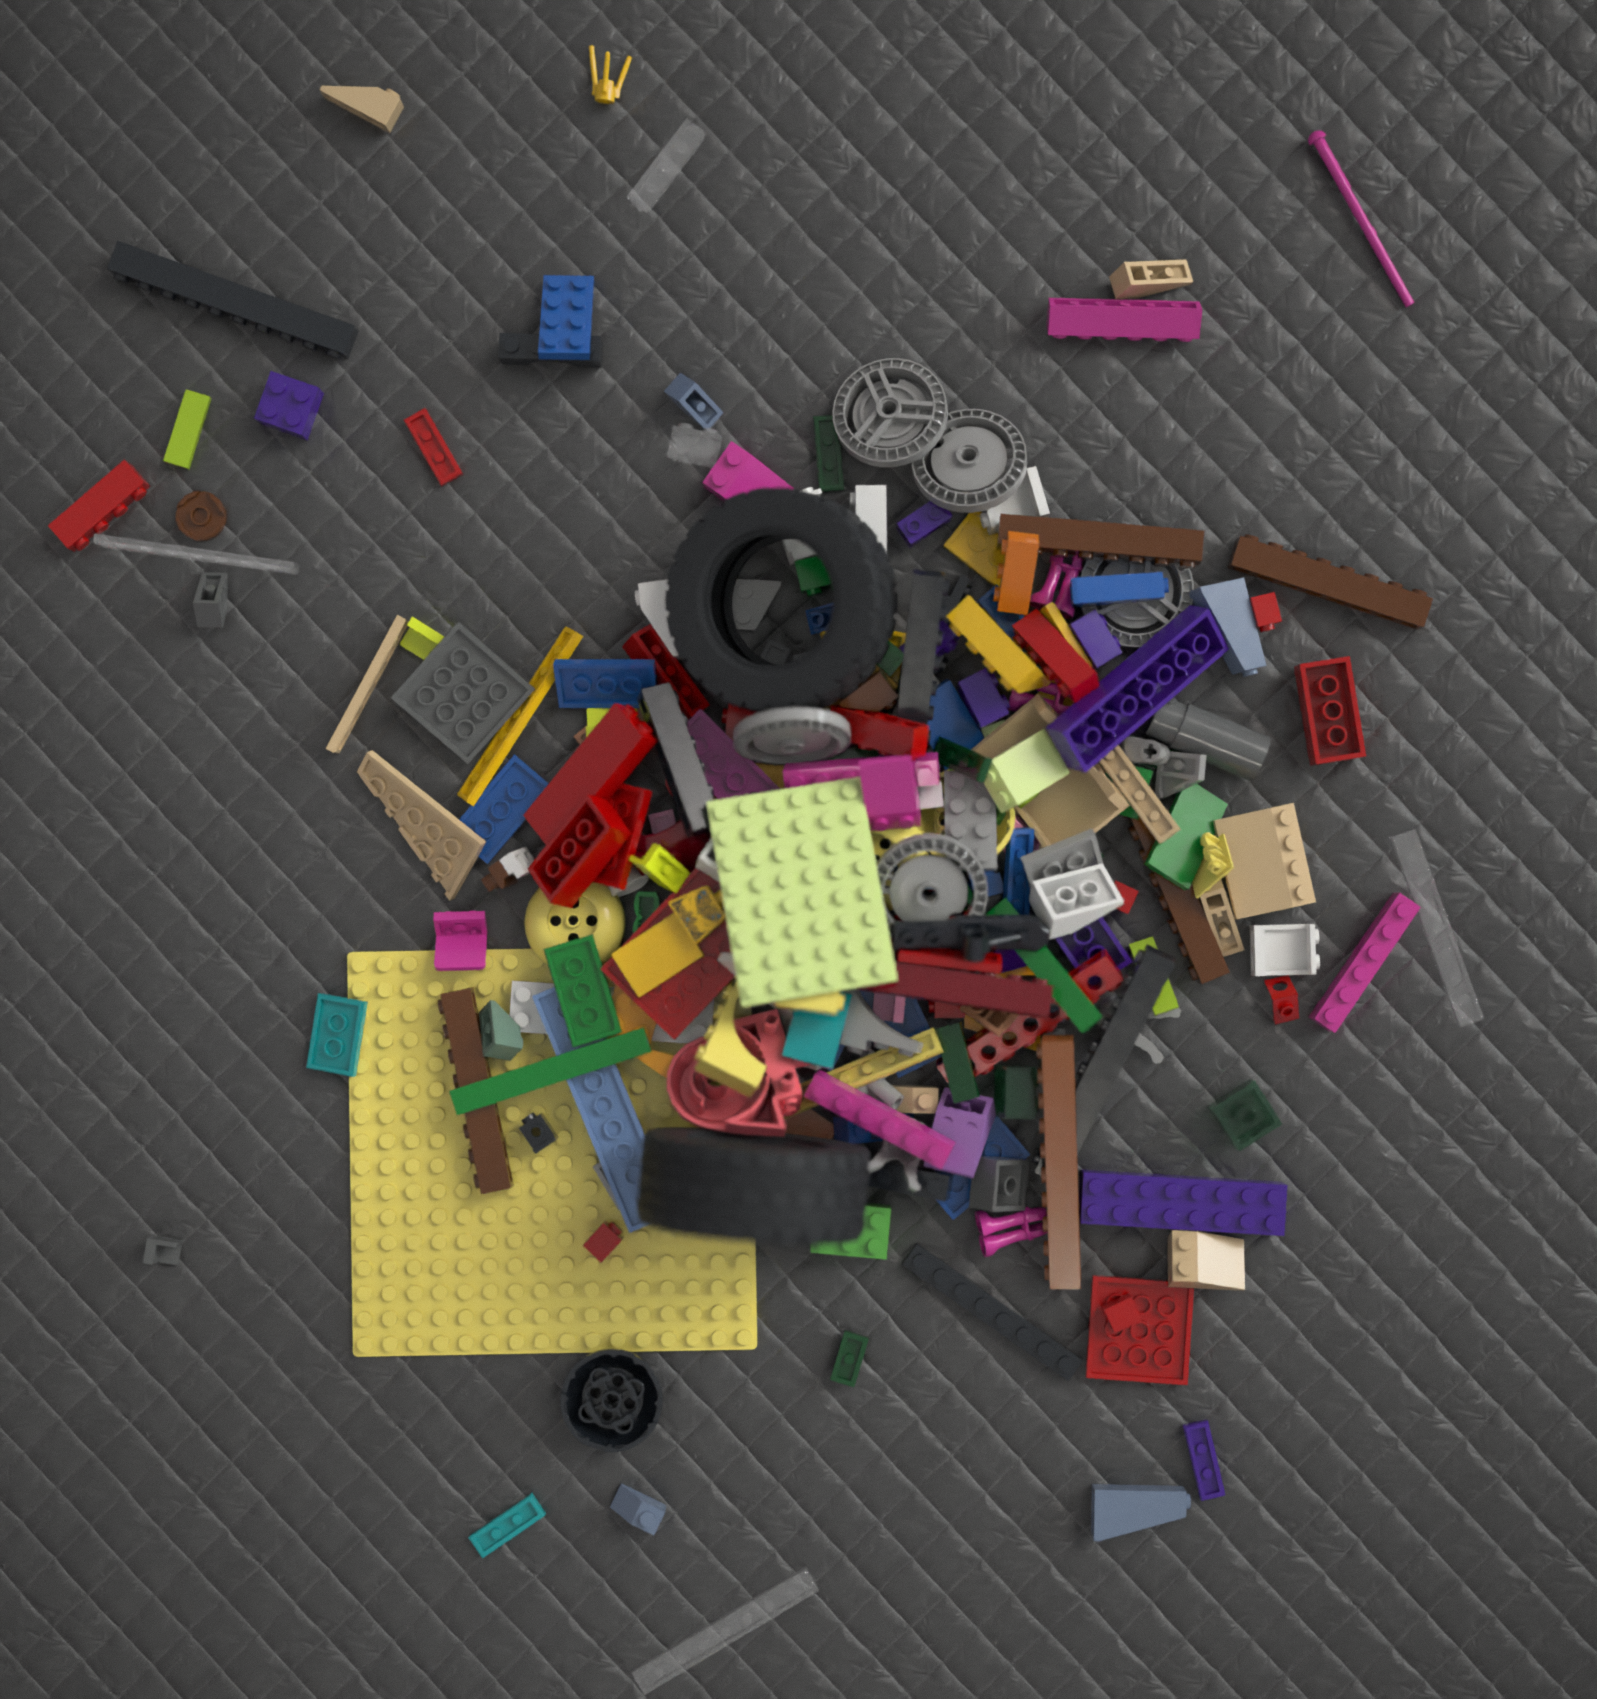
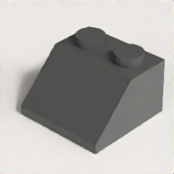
M981 1156L975 1174L971 1178L969 1207L991 1212L1025 1211L1029 1160Z

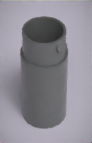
M1174 697L1149 718L1144 732L1151 740H1159L1169 744V748L1176 751L1206 755L1207 764L1250 782L1258 774L1271 738L1192 704L1187 703L1185 705L1180 703Z

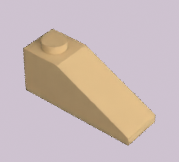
M321 86L320 92L325 99L389 133L404 108L401 99H399L400 95L388 88L386 91L379 87Z
M1187 260L1124 262L1109 276L1116 299H1136L1193 283Z
M1220 879L1210 890L1201 895L1200 899L1221 953L1225 957L1244 951V947L1222 880Z
M892 1085L904 1096L903 1102L896 1109L901 1113H936L938 1107L937 1086Z

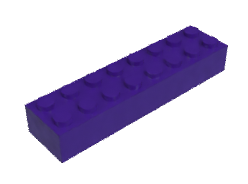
M1189 605L1099 682L1100 686L1071 705L1045 727L1067 768L1086 773L1229 650L1208 608Z
M1080 1169L1079 1222L1081 1224L1285 1236L1287 1184L1283 1182Z

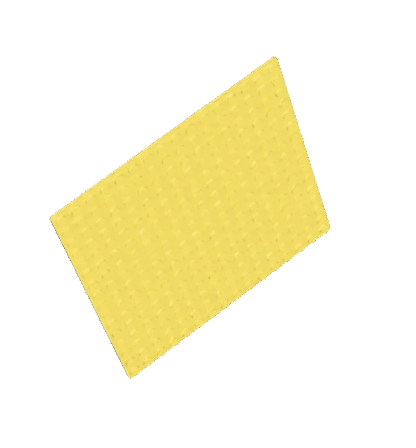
M487 949L486 967L483 970L463 971L435 970V950L350 952L348 954V998L368 1002L356 1077L349 1076L353 1354L356 1357L592 1353L603 1349H622L629 1352L753 1350L757 1347L756 1243L685 1235L651 1226H645L629 1233L620 1210L618 1211L593 1168L600 1161L566 1080L497 1102L514 1186L510 1189L481 1194L480 1189H476L473 1174L477 1173L475 1164L470 1163L468 1149H472L470 1139L465 1138L463 1124H467L465 1114H456L449 1093L450 1090L455 1089L453 1074H456L455 1065L450 1064L448 1049H451L450 1040L444 1037L443 1024H446L444 1014L439 1012L438 1000L441 999L440 994L473 987L478 1012L490 1000H494L510 1016L512 981L553 983L549 966L542 962L532 949ZM605 974L608 986L615 987L616 984ZM734 979L729 982L730 985H732ZM725 988L714 998L713 1014L719 1004L723 1005L725 1001L722 998ZM740 998L734 1006L733 1020L751 1015V1006L742 1008ZM521 1032V1037L523 1038L522 1050L511 1061L488 1057L491 1076L493 1077L556 1056L548 1034ZM651 1041L650 1047L654 1050L676 1055L688 1043ZM636 1057L616 1063L645 1134L646 1131L658 1127H697L682 1119L672 1107L667 1094L666 1077ZM719 1082L710 1083L711 1086L721 1085ZM533 1112L536 1116L543 1113L559 1137L536 1154L519 1129L524 1125L521 1120ZM534 1127L532 1129V1134L534 1136H540V1128ZM605 1220L609 1224L613 1221L622 1229L621 1235L624 1238L601 1263L583 1247V1244Z

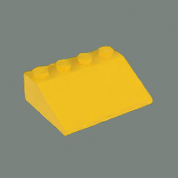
M969 595L946 616L952 622L949 628L958 637L963 634L969 640L965 645L975 655L980 652L985 657L982 663L992 673L995 670L1000 673L1002 677L999 681L1009 691L1014 688L1018 693L1046 687L1051 683Z

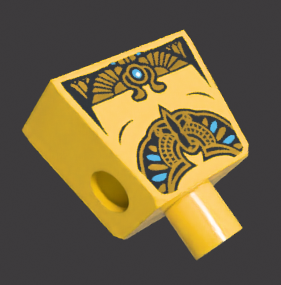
M709 886L702 887L669 902V905L694 944H699L726 919L725 910L723 909L722 891L720 890L714 894Z

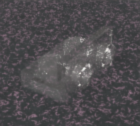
M679 423L678 426L672 425L667 459L713 468L719 459L722 435L718 434L717 430L711 428H703V431L693 429V425L687 423Z

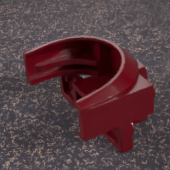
M680 820L661 832L651 835H640L635 857L642 860L653 843L661 846L691 874L696 868L698 858L709 843L712 834L709 832L687 838ZM635 866L642 876L646 875L637 866Z

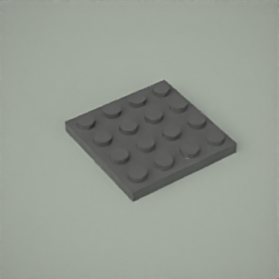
M458 621L394 692L391 699L469 764L535 688Z

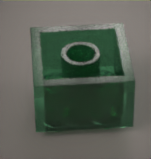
M994 1064V1105L996 1116L1005 1119H1035V1113L1039 1112V1099L1036 1097V1087H1039L1036 1067L1025 1064Z
M1251 1079L1208 1105L1209 1110L1230 1143L1239 1152L1282 1125V1122L1256 1081Z

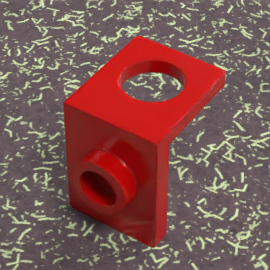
M1289 975L1264 980V984L1272 999L1274 1023L1280 1024L1299 1019L1298 994ZM1277 983H1284L1287 985V988L1277 991L1273 989V986Z

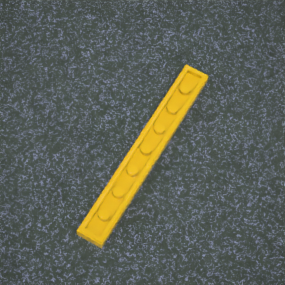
M567 626L564 627L529 682L535 690L497 731L457 793L464 801L472 806L476 804L554 683L553 663L555 659H569L583 638L581 634Z

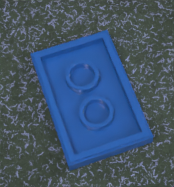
M945 679L938 684L936 696L930 697V705L934 706L933 721H928L927 723L929 730H931V750L934 752L939 736L972 749L984 739L982 733L951 681ZM941 765L943 769H948L947 767Z

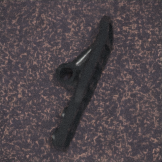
M1022 914L956 916L944 921H894L892 946L893 949L949 948L960 951L963 959L967 961L980 962L985 959V953H988L989 950H1026L1037 952L1048 945L1049 929L1039 917Z

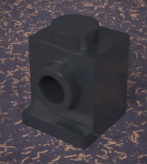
M533 1112L521 1120L524 1125L519 1129L535 1154L559 1138L543 1113L536 1116ZM534 1127L540 1128V1136H534L532 1134V1129Z

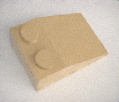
M1171 1231L1167 1237L1168 1287L1245 1290L1244 1239L1198 1231Z

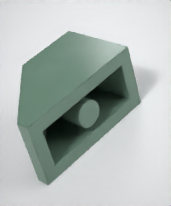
M490 1000L479 1012L483 1056L511 1061L523 1047L520 1026L496 1001Z

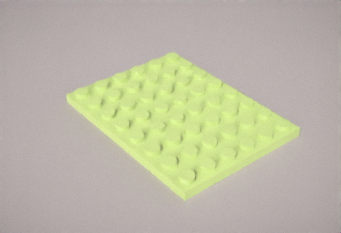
M860 777L706 802L742 1008L897 982L898 979Z

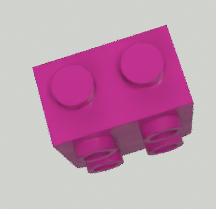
M485 911L434 912L433 922L436 933L435 970H483L486 967L488 932Z

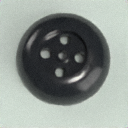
M603 1349L588 1354L573 1366L564 1381L560 1405L565 1424L577 1440L588 1447L590 1446L603 1452H621L642 1443L655 1429L662 1411L663 1394L656 1373L645 1360L626 1350ZM617 1375H620L624 1380L620 1386L613 1383V1378ZM598 1387L601 1390V1395L593 1397L590 1390ZM608 1395H617L618 1399L616 1401L609 1400ZM627 1398H632L635 1401L633 1408L625 1406L624 1402ZM604 1410L612 1412L613 1417L610 1420L602 1417Z

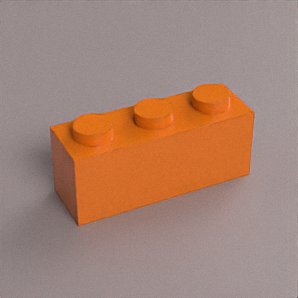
M1008 531L1007 540L1002 539L1000 555H1004L1003 563H998L997 578H1000L1001 581L1000 587L995 586L993 602H997V611L1028 615L1039 548L1038 534Z

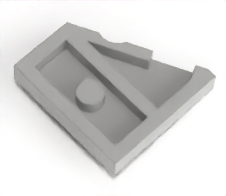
M736 580L732 596V611L737 630L756 631L780 589L781 581Z
M1170 751L1169 760L1165 764L1157 766L1155 786L1157 798L1165 799L1204 781L1206 755Z

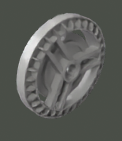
M886 358L862 366L844 381L834 400L832 410L833 424L839 441L850 455L871 466L897 467L920 459L937 444L947 425L948 404L941 383L929 369L911 360ZM887 378H904L916 382L929 393L933 402L926 401L921 390L914 384L901 379L897 384H889ZM867 387L859 395L853 408V422L857 431L853 434L848 427L849 409L855 397ZM888 411H895L892 414H886ZM928 411H933L932 415H928Z
M962 409L948 413L947 425L938 441L941 447L934 448L931 455L933 473L943 486L936 483L926 469L925 465L929 452L920 459L911 462L915 483L920 492L929 501L949 511L973 513L996 507L1016 492L1026 474L1027 452L1021 433L1003 416L987 410ZM1002 440L1009 446L1010 449L1005 448V445L1002 442ZM1004 472H1007L1006 475L998 483L994 484L1000 479Z
M1093 556L1092 560H1087L1080 577L1095 576L1099 565L1103 562V557ZM1119 559L1118 562H1111L1104 569L1101 576L1163 572V578H1168L1169 593H1165L1163 600L1100 605L1102 609L1099 611L1096 606L1080 607L1083 616L1096 609L1098 614H1106L1116 624L1131 629L1145 628L1158 621L1163 624L1162 627L1141 634L1123 632L1107 622V629L1111 635L1118 639L1121 647L1140 648L1189 605H1192L1193 599L1190 598L1189 593L1194 590V583L1190 568L1179 567L1180 564L1177 563L1169 564L1174 571L1179 588L1177 606H1174L1172 604L1173 582L1165 566H1154L1151 564V561H1144V564H1131L1129 559ZM1168 610L1173 613L1169 620L1164 617Z
M786 707L766 710L742 720L733 730L734 749L740 756L757 763L777 766L793 762L821 761L835 757L850 745L851 732L848 721L838 714L810 707Z
M931 833L913 835L893 844L876 863L888 931L891 937H893V922L898 920L888 910L883 893L890 894L893 909L903 921H944L949 919L952 913H961L966 904L967 884L961 872L964 867L973 880V896L963 916L983 915L988 899L985 872L975 854L954 838ZM935 851L946 854L944 857L938 855L916 856L902 864L896 872H891L894 866L902 859L918 852ZM952 858H955L959 861V863L955 865L950 860ZM886 879L892 880L890 886H885ZM929 887L935 890L929 896L922 893L925 888Z

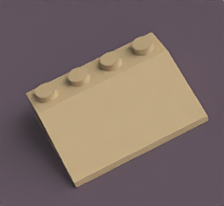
M1294 803L1213 820L1216 837L1218 838L1222 833L1225 834L1234 868L1225 876L1234 919L1316 902Z

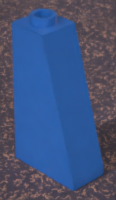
M1163 572L1075 577L1070 580L1072 608L1163 600L1165 593H1169L1168 578H1163Z

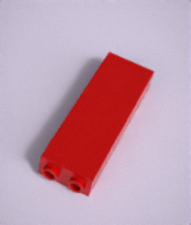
M613 704L523 815L546 845L587 794L609 800L658 741L651 733L653 731L652 728L639 719V713L631 705Z

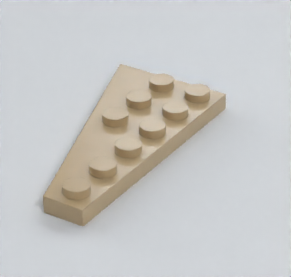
M373 750L367 752L357 773L374 797H379L386 807L385 812L400 826L398 830L421 861H425L433 872L431 874L433 879L442 884L447 891L445 895L449 901L454 899L486 841Z

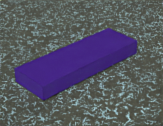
M1205 1419L1182 1425L1199 1499L1204 1501L1225 1496L1208 1420Z

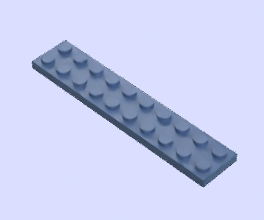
M555 987L532 996L556 1056L606 1040V1038L573 1047ZM613 1064L567 1079L566 1081L629 1233L648 1226L639 1221L637 1213L640 1168L642 1167V1144L645 1133L617 1065Z

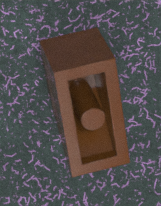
M880 668L864 683H860L854 692L840 699L839 704L846 708L874 712L884 708L887 711L898 702L896 698L899 695V691Z

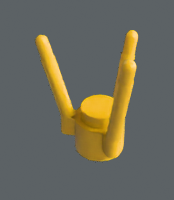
M590 45L592 96H595V101L598 103L613 104L614 100L620 97V89L632 58L627 56L617 84L614 86V82L608 80L610 52L607 51L605 53L603 79H600L598 84L594 46Z

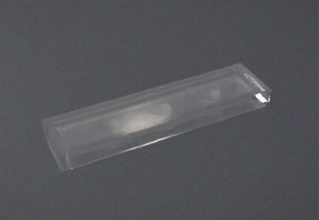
M686 118L626 199L647 215L706 138L707 133Z

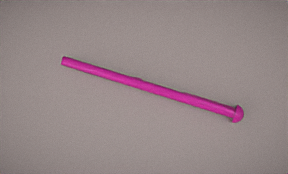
M1320 130L1312 132L1308 138L1309 146L1315 145L1405 308L1409 307L1415 302L1324 137H1326V134Z

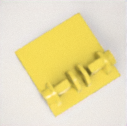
M1207 832L1200 839V843L1204 847V858L1192 882L1197 899L1210 890L1221 878L1228 875L1234 868L1226 837L1223 833L1217 838Z

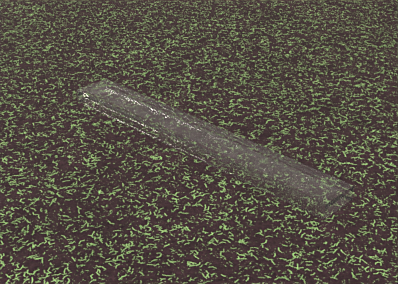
M94 534L93 543L104 548L293 575L298 574L300 566L291 561Z
M1416 829L1390 837L1412 901L1421 907L1417 914L1458 1027L1483 1020L1484 1016Z
M807 1567L635 1668L632 1670V1675L643 1694L646 1695L819 1591V1588Z

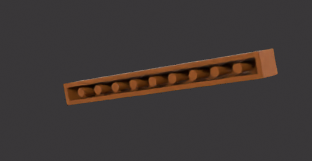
M1042 1035V1043H1037V1059H1042V1068H1038V1084H1043V1093H1039V1109H1044V1118L1039 1119L1040 1133H1045V1143H1040L1041 1158H1046V1167H1041V1182L1046 1183L1047 1192H1042V1207H1047V1216H1043V1232H1048V1241H1044V1256H1049V1265H1045V1280H1050V1289H1081L1074 1035Z

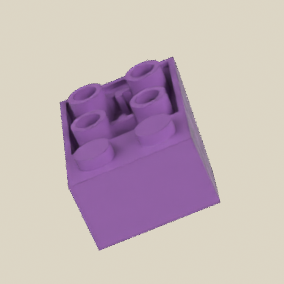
M945 1087L936 1110L932 1129L956 1143L942 1169L924 1161V1167L973 1178L996 1116L994 1099L980 1095L978 1098L954 1104L950 1088Z

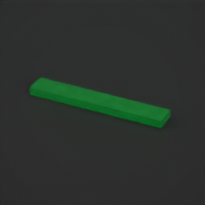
M1004 898L986 915L1020 914L1010 901ZM1046 946L1037 952L1015 950L1038 979L1047 980L1048 985H1053L1052 997L1081 1033L1086 1032L1103 1018L1101 1013Z

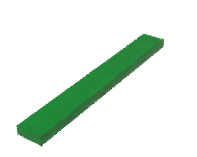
M642 1027L450 1090L449 1093L456 1114L460 1115L652 1052L645 1028Z

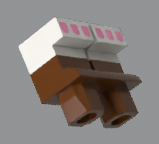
M527 847L512 851L488 867L490 873L481 880L489 892L496 888L504 889L516 884L520 877L530 874L528 867L535 859Z

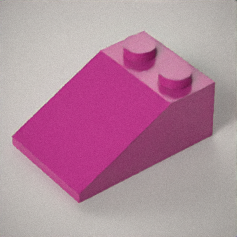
M732 441L702 482L705 489L723 501L738 493H748L749 490L757 488L783 487L794 489L754 456Z
M911 756L858 760L864 805L870 831H885L897 828L909 829L921 826L920 798Z

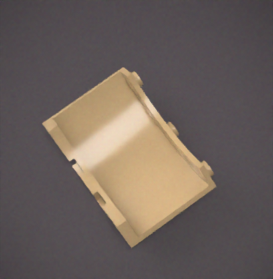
M1037 694L971 750L992 759L1042 729L1046 730L1045 727L1059 715ZM1099 762L1086 773L1068 768L1070 771L1068 775L1040 791L1039 795L1022 809L1018 805L1014 807L1015 815L1020 814L1027 825L1035 829L1034 835L1041 844L1038 846L1039 849L1089 829H1093L1094 833H1096L1129 806L1118 787L1105 776L1106 771Z

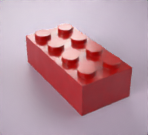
M1350 656L1303 663L1295 666L1294 672L1310 766L1366 757Z
M587 794L528 867V871L549 903L572 908L629 838L631 832L608 800Z

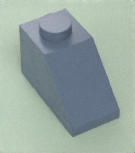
M679 373L664 390L665 394L683 412L706 431L723 414L722 410L698 384L682 373Z
M621 1483L610 1508L631 1525L654 1535L665 1514L667 1505Z

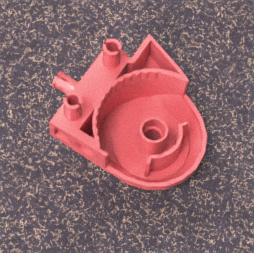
M777 1009L733 1020L735 1031L741 1044L751 1056L766 1065L761 1081L750 1098L723 1084L711 1086V1082L717 1081L694 1070L698 1062L694 1057L700 1045L705 1046L707 1042L703 1038L704 1036L684 1045L673 1057L667 1072V1094L672 1107L682 1119L707 1130L785 1137L786 1127L783 1117L796 1114L801 1106L802 1090L795 1069L812 1065L782 1056L786 1037Z

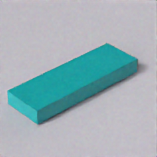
M530 1493L470 1534L468 1538L483 1559L546 1515V1512L533 1493Z

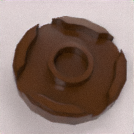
M193 491L185 495L178 502L175 521L179 530L186 537L195 541H209L217 537L223 531L227 521L226 509L222 501L209 492Z

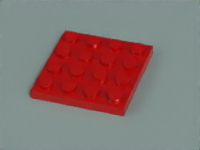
M622 784L608 800L631 832V835L593 882L625 891L633 864L629 858L631 855L635 856L653 791Z
M1092 1275L1085 1377L1188 1385L1194 1288L1168 1287V1280ZM1129 1293L1142 1320L1114 1333L1101 1306Z

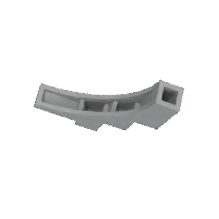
M849 989L842 991L853 995L840 1044L847 1045V1051L862 1054V1050L871 1049L873 1041V1047L888 1050L889 1046L899 1048V1054L913 1057L914 1052H922L924 1043L906 1037L889 1027L873 1012L862 997L860 990Z

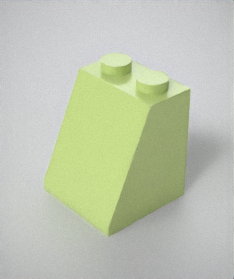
M1042 729L992 758L993 760L984 785L1002 814L1068 775L1070 771L1046 730Z

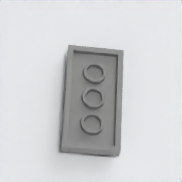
M944 771L945 836L954 838L968 847L978 858L984 871H997L996 803L984 783L975 781L956 771ZM952 858L950 860L955 865L959 863V861L955 858Z

